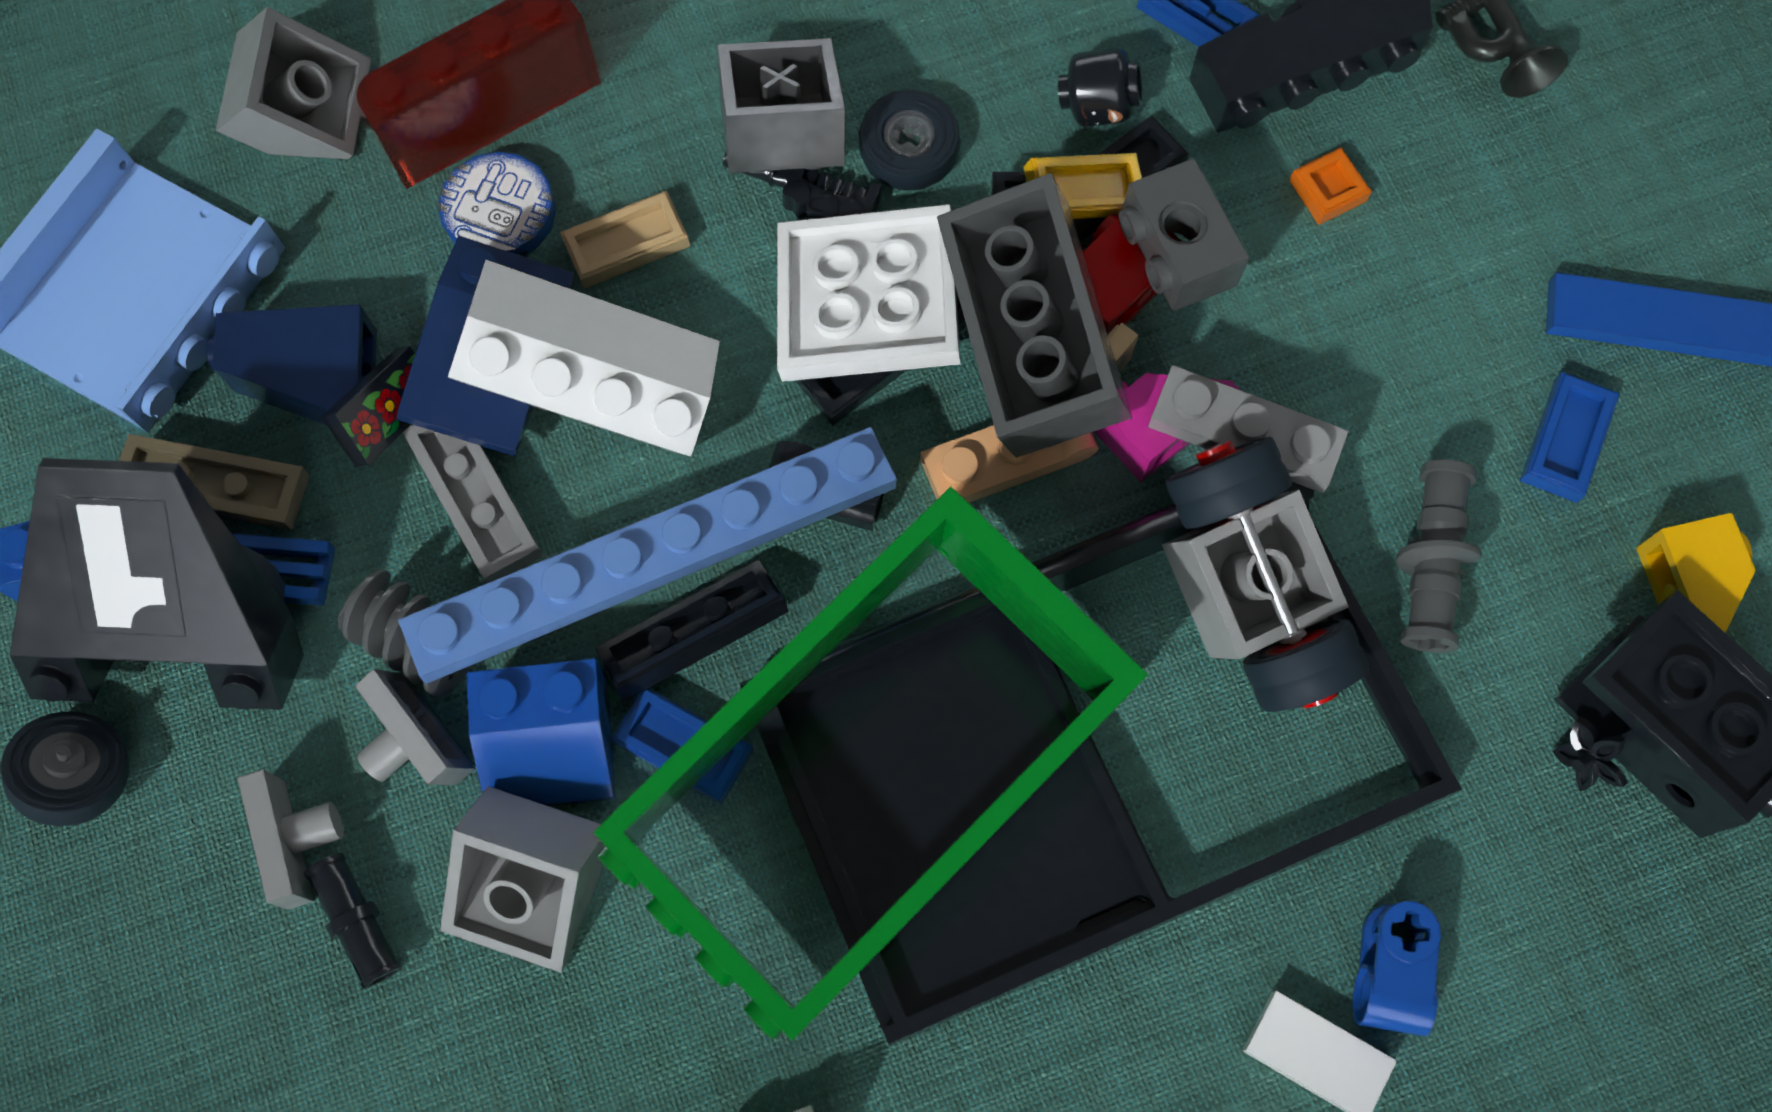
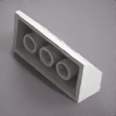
M485 260L448 378L691 457L711 397L720 341Z

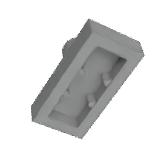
M373 669L355 685L386 727L384 731L357 754L358 761L363 769L374 779L384 782L408 760L411 761L428 785H457L475 769L411 682L404 677L403 673Z
M264 769L238 777L266 902L288 910L314 902L310 882L304 876L306 866L302 852L343 838V825L336 806L330 801L293 814L284 780Z

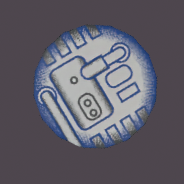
M504 152L477 155L456 167L444 182L438 201L441 224L454 245L459 235L514 254H519L522 251L527 254L539 247L551 231L556 214L551 185L540 168L521 155Z

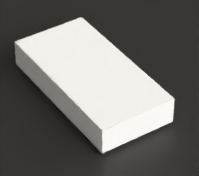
M1278 991L1271 992L1242 1049L1244 1053L1345 1112H1373L1397 1062L1395 1059Z

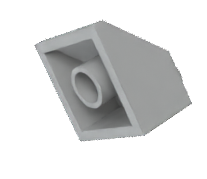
M266 7L236 34L216 131L269 155L349 159L354 153L371 58Z
M487 786L453 830L440 931L561 973L567 964L600 876L602 861L597 855L605 848V845L593 832L601 824Z

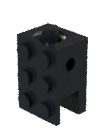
M1678 590L1666 597L1645 619L1641 615L1634 618L1554 699L1574 720L1583 717L1593 724L1599 733L1600 739L1605 737L1626 738L1623 751L1615 758L1700 839L1747 824L1759 812L1765 818L1772 816V675Z

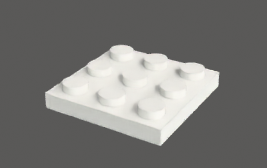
M950 204L777 223V369L782 382L960 364L956 286L936 217L951 211Z

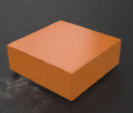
M1342 147L1293 170L1289 182L1318 225L1367 202L1372 193Z

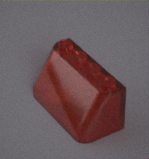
M505 0L367 74L357 89V107L366 127L407 190L601 84L583 17L571 0Z

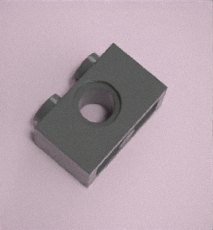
M1195 158L1129 183L1122 210L1119 212L1122 232L1130 244L1137 243L1146 260L1145 270L1151 287L1157 294H1164L1173 312L1238 285L1248 263L1249 256ZM1168 233L1181 234L1189 241H1176L1169 237Z

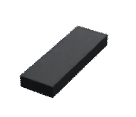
M758 559L596 646L595 649L624 702L788 613L789 610L781 593Z

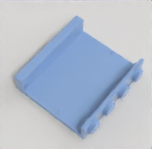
M96 128L0 248V348L148 433L157 419L166 415L175 401V395L192 372L202 367L207 361V341L210 336L215 335L216 313L243 311L246 300L260 281L275 270L285 246L265 219L258 216L252 225L241 221L135 163L115 138Z

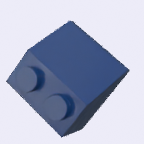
M596 658L467 672L469 738L482 793L489 786L546 806L615 799L608 676Z

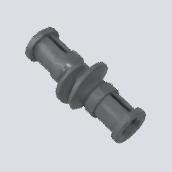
M1441 459L1428 461L1420 469L1419 478L1425 483L1422 510L1418 514L1416 529L1419 537L1409 539L1408 545L1401 548L1397 554V566L1404 573L1412 576L1409 588V596L1411 597L1409 624L1401 632L1400 642L1408 648L1430 653H1447L1458 650L1460 637L1454 633L1457 602L1461 599V580L1464 576V571L1460 569L1461 564L1475 563L1481 560L1482 555L1480 548L1463 542L1467 535L1469 516L1467 514L1469 487L1476 483L1477 470L1468 463Z

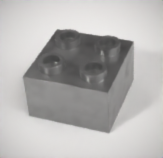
M831 38L717 45L720 103L729 173H762L771 170L820 169L823 167L844 166L845 106Z

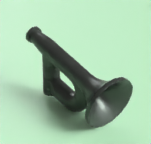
M1455 0L1435 14L1439 27L1444 31L1450 30L1458 47L1467 57L1479 62L1489 63L1500 61L1509 56V65L1500 79V88L1508 97L1520 98L1543 90L1564 72L1568 64V55L1563 48L1556 45L1540 46L1529 38L1508 0ZM1485 8L1499 36L1494 39L1481 37L1470 16Z

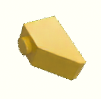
M1733 513L1663 528L1636 548L1658 605L1666 597L1678 590L1726 633L1756 571L1752 562L1751 544L1747 536L1739 530Z

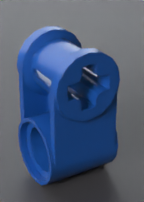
M1402 901L1396 904L1381 905L1373 909L1366 916L1362 926L1359 970L1354 983L1352 1001L1353 1017L1358 1025L1419 1036H1427L1432 1030L1437 1011L1438 993L1436 976L1441 932L1440 924L1435 914L1425 905L1415 901ZM1398 922L1400 928L1409 931V942L1403 943L1402 938L1391 934L1392 923Z

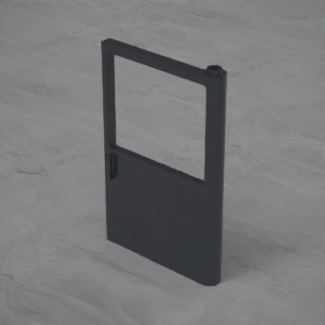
M1291 481L1292 486L1283 493L1300 490L1309 511V500L1314 497V490ZM1173 503L1031 563L1061 592H1064L1164 550L1162 547L1163 543L1196 528L1186 529L1178 516L1176 505ZM1316 526L1317 533L1349 606L1327 618L1329 621L1347 619L1354 626L1359 639V645L1364 650L1369 662V672L1361 681L1415 777L1419 789L1179 897L1172 898L1167 894L1090 735L859 972L889 1047L1452 797L1462 789ZM975 586L843 640L756 724L849 951L1080 715L1058 666ZM748 679V680H746V681H743V682L739 683L741 689H742L751 679ZM1134 897H1142V898H1144L1147 902H1145L1144 900H1142V899H1140V898H1135V899H1132V898H1134Z

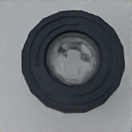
M918 90L894 91L879 98L866 111L859 129L860 156L869 173L885 186L903 191L925 189L940 182L954 166L960 149L957 119L949 106L933 94ZM904 134L909 139H912L918 135L919 145L914 146L909 141L900 145L899 136Z

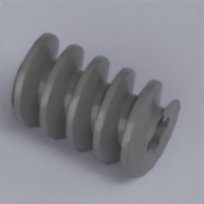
M384 568L376 569L349 595L339 613L337 620L338 629L343 632V637L353 645H363V650L373 658H383L384 664L393 671H403L404 677L413 684H423L424 690L431 696H445L462 681L472 665L425 684L418 674L398 620L430 607V599L424 594H419L407 603L410 596V586L406 582L400 581L389 587L390 573Z

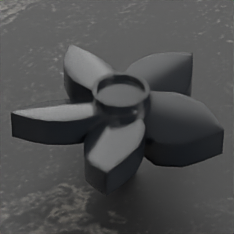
M1583 717L1575 720L1570 731V741L1560 745L1552 752L1562 764L1573 767L1576 771V781L1580 792L1593 786L1597 782L1598 777L1613 786L1624 787L1628 784L1623 772L1611 761V759L1623 751L1626 738L1605 737L1600 739L1597 729Z

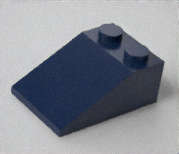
M458 235L434 293L398 408L397 420L515 457L534 406L448 378L485 260H489L572 290L574 289L575 273Z

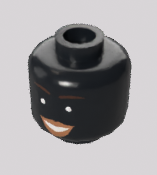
M1121 48L1075 54L1070 60L1068 74L1058 76V96L1061 109H1071L1076 123L1084 127L1127 121L1133 113V108L1142 106V77L1139 61H1130L1127 52Z

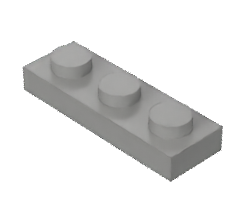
M1174 365L1170 369L1148 425L1151 429L1204 449L1228 440H1232L1234 447L1260 438L1272 437L1277 444L1281 460L1288 470L1291 481L1324 493L1330 484L1348 434V430Z
M416 425L409 426L403 432L486 583L514 573L543 557L542 552L482 446Z

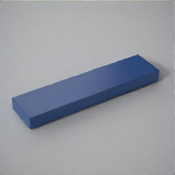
M1555 273L1549 281L1546 334L1772 367V303L1563 273Z

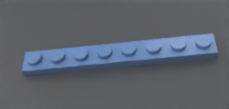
M869 427L399 619L398 622L418 674L423 682L427 684L896 489L897 478L872 428Z

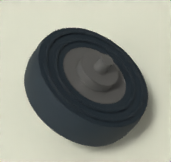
M65 711L39 717L18 730L4 750L0 773L3 789L8 800L23 816L44 825L70 826L98 817L118 800L128 779L129 761L127 749L121 736L109 723L91 714Z

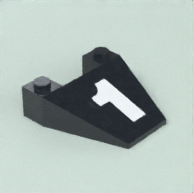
M43 458L37 470L10 650L12 662L30 699L93 702L114 660L203 663L219 707L282 710L304 656L291 611L179 463Z

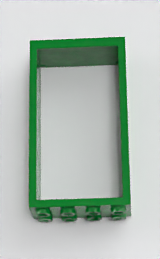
M950 487L593 832L606 846L597 857L624 885L628 884L633 889L637 888L641 883L654 896L645 905L648 911L673 936L677 935L679 938H682L688 932L703 947L694 958L721 987L724 988L726 986L729 988L736 982L752 998L743 1010L765 1034L774 1040L783 1031L793 1041L1125 700L1148 674L960 494ZM937 549L1094 701L794 1007L636 841Z

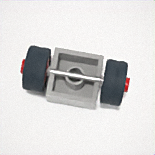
M1264 437L1234 447L1232 440H1228L1195 455L1198 461L1197 464L1174 474L1166 480L1167 490L1176 505L1181 523L1186 529H1196L1163 543L1162 547L1209 657L1241 659L1247 656L1243 660L1244 671L1253 686V691L1259 705L1266 712L1290 710L1301 706L1303 708H1311L1334 699L1339 695L1340 691L1353 685L1369 672V662L1364 650L1359 645V639L1354 626L1349 620L1338 619L1317 623L1349 606L1300 490L1283 493L1292 486L1288 470L1281 460V454L1276 442L1272 437Z

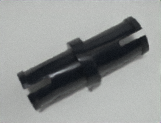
M336 853L310 866L305 870L304 876L306 880H309L330 921L325 928L331 940H340L361 981L362 989H367L399 972L402 965L395 958L376 921L380 912L375 902H366L345 861L344 854Z

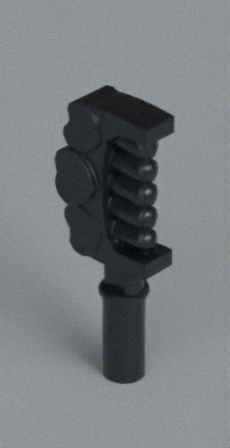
M725 152L723 158V166L728 168L727 152ZM817 169L771 170L762 173L740 172L767 182L770 186L777 185L782 187L784 208L793 211L799 218L806 217V220L874 213L881 197V184L872 182L869 189L865 186L857 188L856 184L851 181L844 183V180L840 177L832 179L829 173L822 172L820 174Z

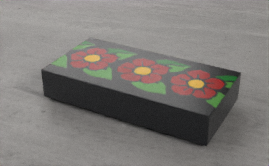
M410 346L395 348L322 416V419L355 467L370 465L411 425L397 420L398 408L415 357V353Z

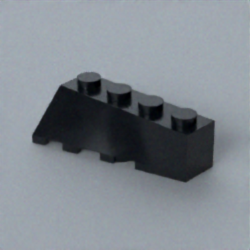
M1296 0L1275 21L1266 13L1199 46L1189 80L1217 133L1238 126V128H1248L1260 122L1268 114L1287 107L1290 110L1300 109L1314 101L1317 96L1337 89L1349 91L1361 85L1369 77L1388 70L1391 73H1398L1412 66L1420 58L1421 51L1433 29L1430 0Z

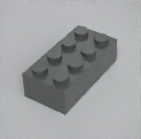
M1046 174L936 216L996 435L1005 447L1017 458L1132 419L1070 208L1053 174Z

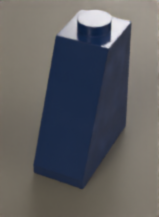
M360 304L216 313L215 335L208 338L207 358L211 369L216 371L234 392L326 425L322 416L376 367L377 329Z

